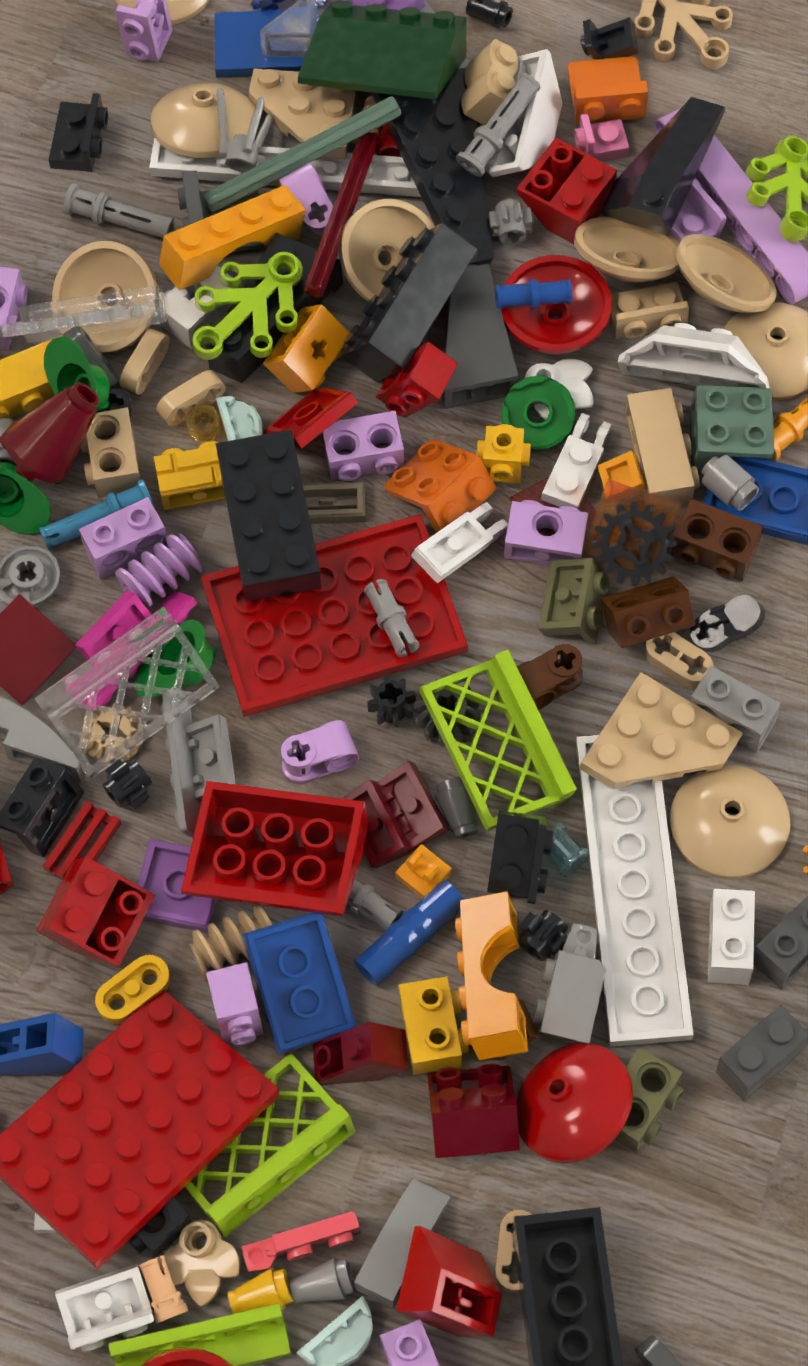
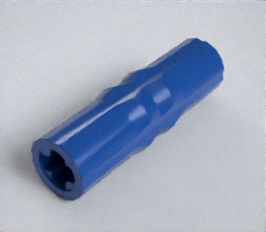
M443 880L414 907L405 911L398 921L391 924L383 935L354 960L356 967L371 984L378 986L402 963L415 955L422 945L431 941L434 935L460 912V900L465 899L451 883Z

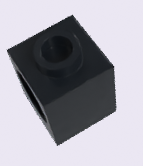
M174 1197L155 1215L166 1219L165 1225L160 1231L149 1233L144 1230L143 1226L128 1240L139 1254L146 1249L153 1258H156L179 1238L183 1228L192 1222L189 1214Z

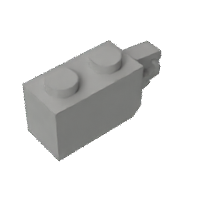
M573 923L562 951L559 950L556 953L555 959L547 958L542 982L549 984L545 1000L538 998L533 1015V1023L539 1024L538 1035L571 1043L589 1044L606 972L601 961L595 959L596 928Z

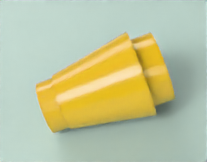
M270 1268L240 1285L235 1290L228 1292V1299L233 1314L280 1303L281 1309L284 1310L286 1309V1304L294 1302L289 1284V1276L284 1268L277 1271L274 1268Z

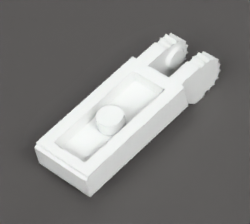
M583 413L580 415L573 434L568 436L545 485L541 500L558 507L572 506L577 509L579 508L598 467L597 465H599L602 458L603 447L612 424L603 422L597 431L595 442L592 444L582 440L583 434L588 429L590 416Z
M486 502L471 513L467 511L417 546L411 557L436 583H439L501 537L507 531L508 523L501 519L485 530L480 522L485 521L493 510Z

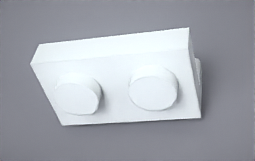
M138 1263L55 1291L71 1349L81 1347L82 1351H90L106 1344V1338L119 1333H122L123 1337L140 1334L148 1329L147 1324L154 1321L153 1310Z

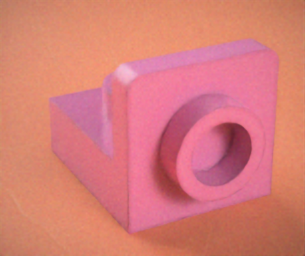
M588 114L580 115L579 128L574 129L577 149L583 150L586 154L600 161L629 156V145L622 119L590 124Z

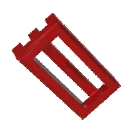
M86 800L44 862V870L63 880L72 860L78 859L101 823H104L106 827L86 855L90 859L97 861L121 826L120 819L114 815L112 817L109 816L107 811L95 808L92 803ZM93 817L60 868L57 867L89 818Z

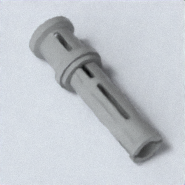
M523 73L487 124L476 128L473 132L474 139L464 152H459L456 156L457 162L465 170L475 176H483L485 165L495 152L499 153L502 150L504 144L502 139L520 117L535 94L541 89L537 80Z
M72 183L68 188L64 200V214L69 216L73 213L91 218L95 224H104L107 221L160 238L173 232L175 225L174 218H168L113 201L108 193L100 192L96 194L80 189V185Z

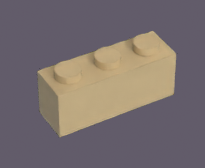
M671 388L627 394L625 416L633 451L637 455L647 488L643 490L646 506L652 504L654 505V510L688 505L690 500L693 499L694 489H699L700 483L697 467H690L688 456L692 454L689 434H682L680 426L684 422L681 402L674 401Z

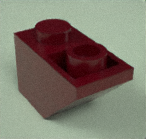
M367 1022L313 1044L315 1080L320 1085L379 1081L409 1070L405 1029Z

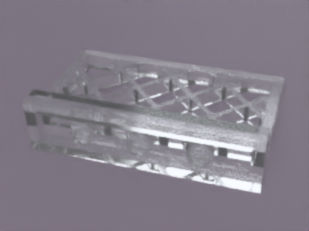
M160 284L20 306L21 320L1 325L0 338L24 335L26 343L51 340L63 335L72 327L82 326L87 334L165 323L168 322L162 286Z
M163 606L34 699L42 711L48 715L67 746L79 760L87 776L92 779L221 686L181 630V626L174 616ZM176 636L182 645L179 662L161 660L162 645ZM153 652L152 658L146 657ZM188 655L194 664L186 663ZM138 662L151 664L147 685L127 682L130 668ZM158 665L178 668L173 689L154 686ZM185 670L200 672L207 682L195 692L181 691ZM121 675L120 681L114 680ZM106 685L118 687L114 708L95 705L98 691ZM126 688L145 691L141 712L122 709ZM152 693L172 695L170 708L163 715L148 714ZM179 697H186L184 700L178 703ZM89 698L88 704L82 703L84 700ZM73 708L86 710L82 731L67 729L61 717ZM94 711L113 714L109 735L90 733ZM120 715L140 718L137 733L129 739L116 737ZM147 720H153V722L146 726ZM73 736L80 737L79 745L77 744ZM88 738L107 741L104 756L91 765L85 756ZM115 743H121L118 747L113 749Z

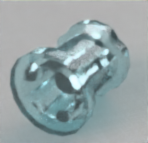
M559 823L550 829L554 830L549 856L560 867L559 873L562 877H566L586 861L589 851L586 848H580L566 833L567 827L563 823Z

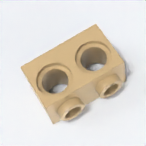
M128 407L96 413L81 449L82 453L89 452L91 462L84 463L87 485L95 484L98 498H103L112 491L117 494L136 486L141 476ZM105 435H113L112 438L107 440L100 439ZM111 467L119 468L114 472H105Z

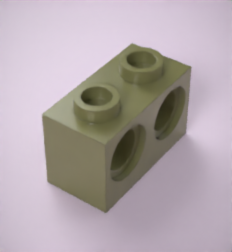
M640 1046L626 1068L631 1077L633 1087V1100L630 1111L637 1113L641 1117L642 1122L634 1127L624 1125L615 1138L616 1141L636 1153L643 1142L648 1145L652 1144L662 1127V1123L657 1121L665 1107L672 1111L684 1092V1089L679 1086L683 1072ZM654 1077L662 1082L664 1088L658 1092H650L642 1086L641 1082L646 1078Z

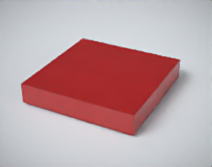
M318 387L266 427L263 432L264 434L292 430L295 448L302 449L358 404L352 392Z

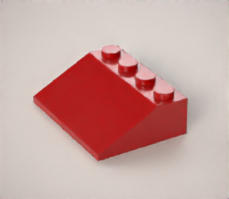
M206 781L181 893L190 896L343 916L362 858L369 824L365 802Z

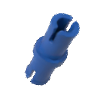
M529 279L528 283L495 285L497 309L521 306L538 309L539 305L571 304L572 302L570 279L551 282H537V279Z

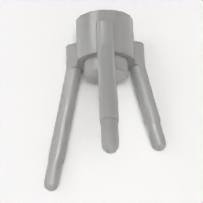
M222 88L217 89L221 140L219 155L226 157L225 164L230 169L246 172L256 166L258 154L269 131L273 116L270 114L266 116L255 140L265 102L263 97H259L248 134H236L233 140L229 141L224 91Z

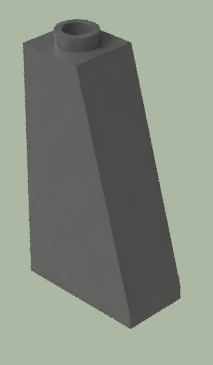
M489 264L479 266L467 265L451 292L446 355L456 361L458 365L443 392L445 409L504 398L513 385L518 382V373L501 309L496 308L495 286Z

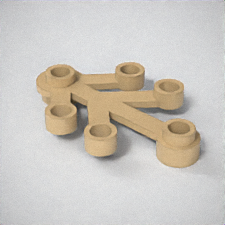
M642 0L640 14L634 20L636 34L640 38H648L654 34L655 19L652 16L656 2L658 1L665 9L660 38L654 44V57L658 61L668 62L673 59L675 55L674 36L678 25L700 50V61L707 69L717 70L726 64L729 53L728 43L719 37L709 38L693 19L711 21L715 29L726 30L731 26L733 12L729 7L707 6L711 0H691L692 3L677 0ZM719 16H724V17H726L727 19L721 20V19H718L717 17H719ZM647 24L649 25V27L643 28L639 25ZM660 48H667L669 51H661Z

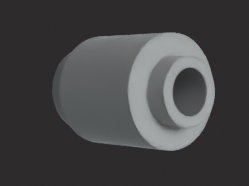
M728 455L720 458L718 456L711 458L702 469V474L704 475L702 484L729 508L734 506L738 511L743 510L752 502L759 491V487L754 484L755 478Z

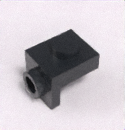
M630 17L599 29L590 19L583 21L584 35L580 37L583 51L587 56L591 55L596 60L630 57L639 53L636 26Z

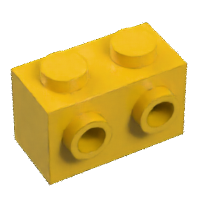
M448 976L399 984V997L413 1075L436 1072L447 1067H462V1053H468L469 1049L464 1043L461 1028L457 1029L455 1014L462 1013L458 989L450 990Z

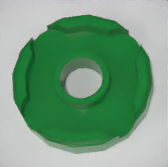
M543 375L527 377L515 383L506 395L505 401H503L501 406L502 424L512 425L515 428H524V443L531 444V451H548L561 445L572 433L576 422V405L568 389L558 381ZM536 404H543L549 409L547 419L541 423H534L528 417L529 410Z

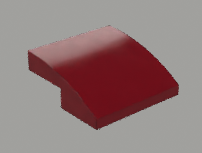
M18 594L0 613V686L23 706L76 649V643L21 594Z
M407 761L377 782L369 779L341 798L365 802L369 824L363 851L371 867L375 869L415 851L421 844L426 845L449 831L416 764Z

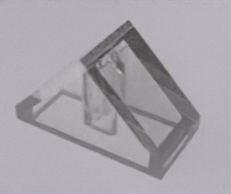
M317 0L297 1L259 30L261 51L266 57H305L318 22Z

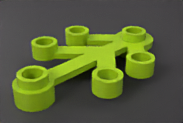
M787 136L784 140L778 142L774 154L762 159L753 158L746 169V175L755 181L746 193V198L752 205L763 207L770 196L786 190V214L780 222V233L789 242H798L805 239L808 235V214L802 210L801 200L802 197L808 203V184L801 178V174H803L808 179V144L796 136ZM782 166L785 167V174L765 181L771 170Z
M279 252L271 257L267 264L239 265L232 261L223 264L220 269V279L223 285L230 287V289H213L210 286H202L195 292V305L202 312H210L217 305H238L217 326H203L196 330L193 335L195 354L205 360L217 358L223 351V341L252 314L254 335L250 339V350L254 356L259 358L269 356L273 350V340L268 334L267 298L278 289L280 309L276 313V327L284 333L293 332L298 326V314L294 310L293 286L300 282L303 275V267L300 260L289 252ZM286 269L289 270L291 273L288 275H280L278 274V271ZM229 271H234L238 275L235 278H228L225 274ZM243 279H264L256 288H233L240 285ZM207 295L213 299L205 303L200 301V298ZM284 316H289L293 321L291 323H283L280 319ZM258 341H265L268 346L258 348L255 344ZM205 343H211L215 347L213 349L206 350L202 348V345Z

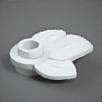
M569 358L562 359L553 365L539 363L530 367L525 374V378L543 375L564 385L571 394L576 409L593 406L592 392L585 382L593 369L586 362ZM543 404L534 405L536 412L546 420L549 415L548 407Z

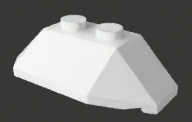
M547 49L518 56V70L513 76L515 85L524 73L537 80L541 89L535 94L520 117L502 139L504 141L502 150L499 153L495 152L485 165L484 169L492 177L532 168L555 138L563 103L551 53Z
M676 323L674 327L663 325L621 353L618 358V365L624 375L690 385L770 388L767 376L738 336H734L732 332L725 329L715 328L711 329V332L696 330L694 326L685 323Z

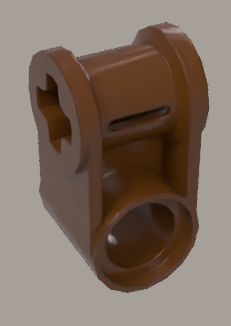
M570 644L555 646L537 658L517 666L538 711L546 707L553 700L575 690L583 679L581 668L582 655L576 647Z

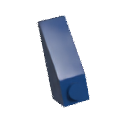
M57 1013L0 1024V1076L50 1075L70 1071L82 1060L84 1029Z

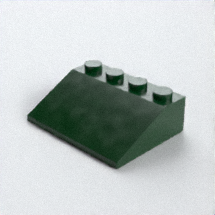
M347 0L335 1L324 10L318 19L298 75V84L436 99L466 59V17L455 16L450 11L424 13L414 7L396 10L387 9L383 4L358 6L353 5L352 2Z

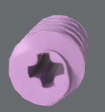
M179 533V538L172 534L166 538L167 547L162 543L155 544L153 546L154 555L148 551L141 554L142 564L137 560H131L128 563L129 572L123 568L115 571L116 579L124 593L126 591L135 593L140 600L150 607L153 605L151 592H155L163 598L166 596L163 584L167 583L174 590L178 588L175 576L180 575L188 582L191 580L189 567H193L199 573L204 571L194 547L181 533Z

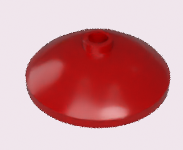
M564 255L541 256L519 266L506 280L504 285L528 283L529 279H537V282L564 281L566 279L571 281V304L539 305L538 309H530L529 306L501 308L507 330L517 341L530 349L548 354H565L578 351L593 343L608 325L612 309L610 289L602 275L582 260ZM559 316L561 319L554 320L550 319V317Z
M592 1043L570 1044L546 1055L528 1073L517 1096L518 1129L523 1142L536 1155L554 1163H575L586 1160L601 1152L618 1136L630 1114L633 1087L627 1068L610 1050Z

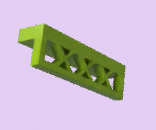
M280 1303L108 1343L110 1355L115 1366H141L150 1358L177 1348L206 1350L222 1357L232 1366H253L292 1356Z

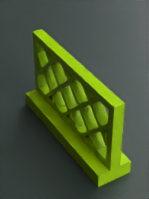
M508 649L494 654L489 661L420 687L419 692L486 832L496 828L498 816L492 817L485 803L489 792L510 800L508 812L532 814L551 805L556 807L564 804L576 792L577 788ZM486 674L492 686L489 698L468 690L471 678ZM464 682L463 687L456 685L458 683ZM445 689L460 695L454 711L439 706L433 693ZM495 694H496L497 699H498L499 702L493 700L494 697H495ZM464 697L485 706L480 722L458 714ZM490 708L506 715L509 721L506 733L485 725ZM445 718L450 719L449 725L447 724ZM455 722L476 730L471 746L455 741L451 732ZM512 729L516 737L511 735ZM481 732L502 740L497 757L475 749ZM507 743L523 750L526 756L523 768L502 760ZM462 753L467 754L466 760L464 759ZM472 757L493 765L487 782L472 776L468 768ZM529 765L531 766L533 772L528 770ZM498 767L519 776L514 793L492 784ZM524 778L538 783L545 797L533 801L520 796L519 792ZM479 788L484 790L483 795H481ZM515 803L522 805L521 807L514 809Z
M292 1053L288 1054L263 1075L276 1086L278 1079L291 1068L300 1077L298 1092L279 1091L280 1096L276 1099L297 1101L295 1118H273L275 1101L272 1102L266 1109L265 1118L257 1117L248 1125L264 1127L262 1145H240V1133L233 1140L232 1144H229L220 1152L231 1153L228 1172L207 1171L206 1166L193 1178L198 1180L197 1188L191 1181L184 1187L219 1229L220 1234L224 1238L356 1132L348 1112L340 1104H336ZM306 1085L312 1092H305ZM304 1101L322 1102L328 1109L317 1120L302 1119ZM271 1127L293 1128L292 1140L283 1147L269 1146ZM238 1153L260 1154L259 1167L251 1173H236ZM205 1180L227 1181L225 1194L213 1204H210L203 1196Z

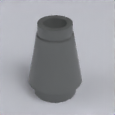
M456 777L437 784L438 794L435 798L454 833L455 839H462L477 834L476 810L461 778Z

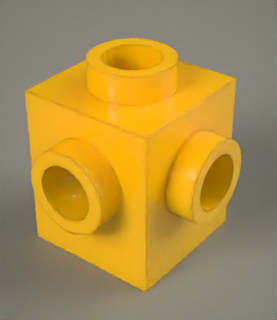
M508 424L486 426L485 440H478L476 455H479L493 482L521 484L522 466H529L531 444L524 443V428H515Z

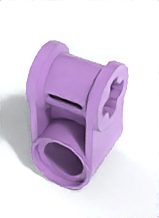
M309 162L279 179L282 186L286 185L306 209L304 222L310 231L318 236H323L333 205L325 192L326 188L312 163ZM321 210L325 217V220L320 223L315 215V212Z
M341 720L331 721L319 728L293 735L287 738L281 747L283 775L287 780L296 784L306 783L331 773L347 770L360 759L346 723Z

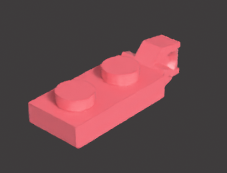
M351 1211L242 1246L243 1256L249 1273L267 1271L272 1268L278 1257L287 1255L288 1261H293L313 1254L311 1247L327 1242L329 1248L347 1245L354 1241L353 1235L360 1233L356 1214Z

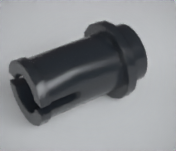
M468 0L466 14L491 22L494 28H500L501 26L505 28L511 21L513 8L508 6V3L503 0L500 2L493 0Z

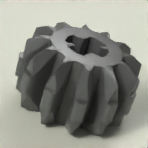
M445 689L433 693L439 706L454 711L460 695ZM421 696L422 700H418L414 704V712L418 714L415 718V724L418 728H425L424 737L427 741L438 735L439 744L443 747L445 744ZM464 697L458 714L480 722L481 712L477 710L480 704ZM445 718L447 724L449 725L450 719ZM455 722L451 732L455 741L461 743V734L472 737L475 729Z

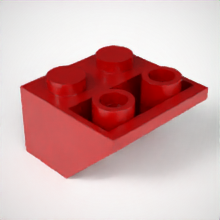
M555 137L516 188V193L531 208L533 214L546 230L574 244L577 228L585 221L598 218L601 215V210L617 179V170Z
M84 856L72 860L36 932L70 951L118 968L155 895L89 857Z
M414 1226L396 1311L416 1320L421 1319L423 1323L457 1337H494L502 1293L482 1254L424 1227Z

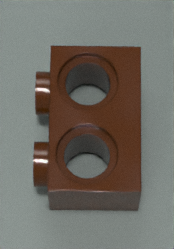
M691 499L674 534L673 540L678 541V545L672 547L671 554L676 555L687 564H699L712 569L723 578H735L743 581L759 546L763 526ZM700 533L704 535L705 538L695 539L692 538L690 534ZM736 547L740 549L741 552L731 553L727 551L725 548Z
M674 576L601 598L608 633L621 648L695 626L688 589Z

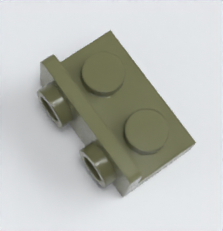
M593 558L551 561L538 627L544 636L580 634L587 643L597 642L598 631L603 625L601 598L605 597L609 591L608 575L603 573L604 570Z

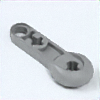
M24 546L14 549L3 558L0 563V613L18 594H21L33 606L44 603L53 596L59 586L61 571L57 559L50 551L39 546ZM31 569H34L36 577L31 581L26 578V581L23 582L21 573L24 570H28V573H30Z

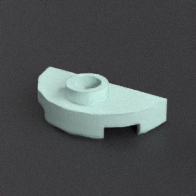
M232 396L216 397L228 441L263 435L262 420L255 407L247 405L245 402L237 401Z
M364 1297L359 1298L297 1351V1356L309 1366H349L359 1360L369 1347L373 1333L371 1310Z

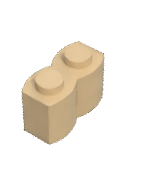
M495 38L465 68L464 76L467 89L462 95V109L464 115L484 126L515 86L513 76L518 70V56L516 50Z

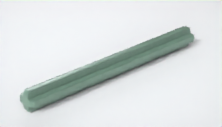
M388 97L205 192L203 199L208 209L215 213L290 174L305 164L313 162L401 115L400 107L394 97Z

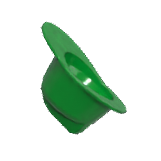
M60 336L52 339L44 353V369L54 395L69 386H73L75 383H83L89 386L99 398V404L96 406L97 412L107 409L109 407L110 385L106 372L98 365L89 363L79 344L71 338Z
M1 462L0 525L19 534H35L39 532V528L46 526L50 520L51 508L48 498L34 483L20 476L14 464Z
M191 619L176 626L161 646L145 661L135 679V689L139 696L146 699L155 698L166 693L172 687L179 689L195 686L204 679L212 666V661L216 657V650L205 640V629L201 622Z

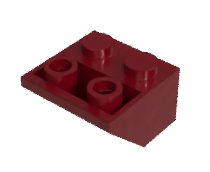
M490 1063L484 1064L479 1068L462 1070L447 1067L437 1072L427 1073L436 1158L520 1151L517 1104L510 1065L500 1066Z

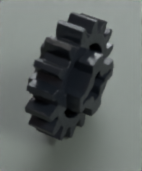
M638 501L631 503L630 511H627L622 504L616 506L618 515L615 517L610 513H605L603 517L608 525L606 527L596 526L595 531L602 535V540L592 542L593 547L602 548V554L598 555L595 560L596 562L606 561L608 563L603 572L605 575H609L614 571L618 572L617 583H623L627 576L631 577L632 586L639 585L641 576H644L648 583L654 582L653 572L656 570L662 575L666 574L668 571L663 562H673L676 559L673 554L668 552L669 547L678 545V541L669 539L668 536L676 528L674 525L666 527L663 525V521L667 517L665 512L657 516L652 515L654 511V505L648 504L644 511H640ZM633 517L645 519L655 528L650 530L640 528ZM619 524L618 527L621 533L615 545L610 546L612 533ZM632 533L635 538L642 537L644 539V544L639 547L641 552L639 555L636 550H628L627 543L632 541L630 536ZM661 541L660 552L652 563L650 556L655 543ZM624 557L632 560L638 570L628 569L618 563L616 559Z

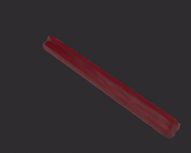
M369 132L357 140L305 283L304 291L307 295H313L316 298L324 295L339 253L345 224L353 214L377 147L379 137L375 132Z

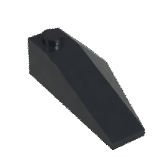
M691 97L615 180L601 210L602 215L669 236L724 115L725 107Z

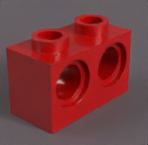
M427 342L416 349L405 369L385 378L376 398L382 401L389 411H396V415L406 418L440 399L458 363L430 342Z

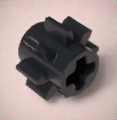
M385 676L384 682L378 687L370 686V695L374 699L367 701L368 712L378 711L377 724L381 725L385 721L393 723L395 727H399V721L404 717H413V708L409 704L416 702L415 691L406 692V679L403 678L398 682L390 680L388 676ZM394 699L395 704H389L388 700Z
M118 759L105 769L108 780L102 786L119 808L128 804L136 809L150 798L146 788L152 784V781L137 761L133 760L127 764Z
M544 910L542 914L538 913L536 916L529 912L518 926L522 931L520 935L523 937L519 944L530 956L539 961H544L546 957L549 958L551 955L555 957L559 950L562 951L567 938L565 933L568 930V926L551 911Z

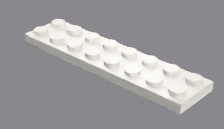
M599 735L576 737L579 767ZM579 769L600 961L606 969L603 990L610 1047L693 1040L694 1034L662 781L652 782L651 780L630 783L629 787L612 789Z

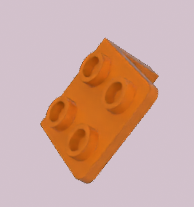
M635 57L584 60L569 63L568 79L575 124H580L581 114H588L590 123L617 119L646 118L647 81H641L639 64Z
M436 439L423 444L418 452L403 467L396 470L384 485L389 495L421 507L436 533L467 511L471 513L497 490L479 455Z

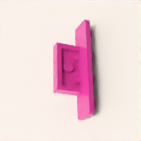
M126 591L75 644L76 648L96 671L87 683L72 697V701L76 706L95 712L99 707L101 708L106 705L111 699L112 693L125 680L131 678L136 673L140 663L161 646L164 638L170 631L186 620L189 611L196 605V600L190 595L173 591L151 614L135 593Z

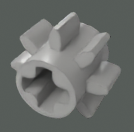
M503 200L496 205V211L489 212L491 237L499 235L500 242L505 245L520 244L526 239V233L533 232L531 208L523 209L522 203L518 200Z

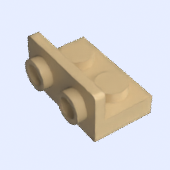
M678 282L611 294L612 309L610 321L615 340L622 338L636 339L645 334L653 333L663 325L674 327L676 323L688 324L690 308L688 301H683Z

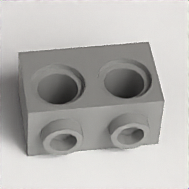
M713 666L709 667L690 702L741 731L743 735L738 744L755 753L758 752L775 725L780 708L779 702Z

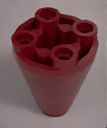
M78 382L73 386L65 388L15 421L0 437V443L17 464L16 471L20 476L29 481L38 479L51 484H60L70 473L97 412L96 406L99 404L97 394L89 386Z

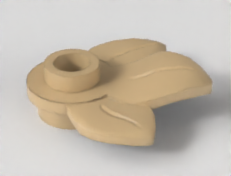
M195 1220L186 1225L180 1234L179 1243L164 1253L165 1262L174 1286L184 1283L190 1297L201 1307L206 1306L217 1295L221 1286V1277L233 1278L239 1274L240 1261L236 1249L230 1243L221 1240L219 1229L207 1220ZM206 1235L207 1242L202 1249H197L198 1239Z

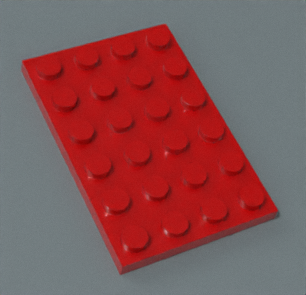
M422 514L316 543L315 549L321 577V588L245 602L238 566L200 576L243 717L468 652V644L445 579L436 583L411 557L415 548L430 538ZM386 579L397 604L404 607L407 613L405 620L420 644L419 648L413 653L410 652L406 642L403 640L407 656L398 657L386 631L379 628L376 621L378 615L369 598L364 593V589L369 583L372 582L378 594L381 595L378 591L379 587L376 580Z
M163 990L139 1007L0 1134V1180L98 1270L155 1216L172 1197L178 1194L280 1096L279 1088Z

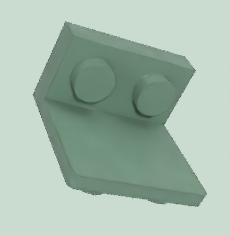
M696 385L690 405V440L692 449L691 467L696 466L698 474H702V469L706 463L715 456L773 457L774 433L772 391L770 388Z

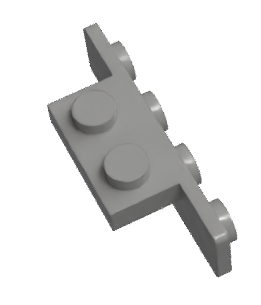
M172 687L162 694L161 711L166 720L168 736L166 738V749L170 755L172 767L170 782L175 792L177 806L175 820L180 831L193 838L206 781L236 785L227 718L219 714L192 724L188 695Z

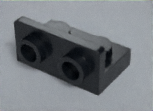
M93 93L90 104L60 102L49 155L50 168L93 172L95 158H100L102 154V137H100L101 129H106L108 124V108L103 107L100 94Z
M34 758L0 811V828L15 833L31 853L44 858L84 794V791L66 768L40 758Z
M499 810L487 892L501 893L508 891V894L511 896L527 898V903L535 904L537 893L545 894L548 870L541 869L542 855L551 854L554 830L546 829L547 817Z

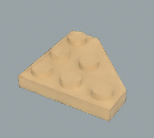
M253 69L249 99L256 107L258 98L263 97L265 99L263 110L268 115L273 116L272 123L287 137L292 135L300 143L354 115L358 95L356 90L298 84L299 72ZM349 143L322 157L346 159Z
M640 672L582 760L579 769L612 789L629 787L630 783L651 780L656 782L683 777L684 773L695 771H717L722 769L743 733Z

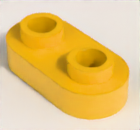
M155 955L141 956L104 983L98 989L95 996V1005L101 1018L111 1024H122L139 1007L163 990L167 991L171 977L164 960ZM153 974L157 976L154 984L147 985L143 983L147 975ZM121 999L125 1002L124 1006L119 1010L110 1008L114 1000Z

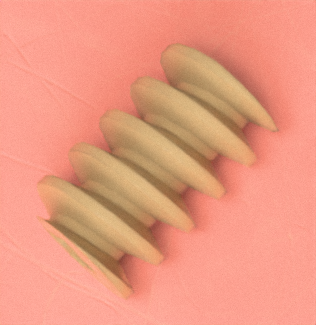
M260 905L253 906L252 919L244 910L239 911L238 925L229 917L223 918L222 932L214 923L208 924L207 938L198 929L193 931V944L189 943L205 982L208 981L206 972H209V967H213L215 970L224 968V961L226 960L232 966L238 965L240 954H243L249 960L242 934L272 925L266 911Z

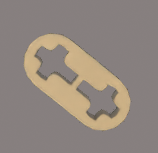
M154 329L146 331L122 371L120 378V387L136 395L144 392L167 353L170 343L168 335Z
M213 370L204 371L163 396L158 402L156 410L169 426L178 425L215 403L216 397H221L224 394L226 386Z
M675 632L646 641L645 657L653 667L689 689H696L709 667L713 666V661L706 652ZM665 643L670 645L669 652L664 651L661 655L656 653V646L661 647ZM702 665L701 673L696 672L694 675L688 673L689 666Z
M513 1210L507 1213L502 1219L499 1230L495 1281L499 1288L510 1294H520L519 1280L517 1284L509 1283V1276L502 1274V1269L507 1270L510 1268L512 1256H515L512 1232H508L507 1227L511 1228L514 1217L531 1215L524 1210Z

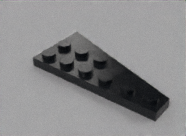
M465 68L457 69L436 99L373 92L372 96L376 103L388 97H394L400 107L401 115L386 123L434 225L437 226L440 223H444L477 249L468 265H490L494 254L484 175L478 177L471 174L456 160L457 154L464 152L474 139L473 132L477 128V121L464 115L462 109V95L467 89L464 76Z

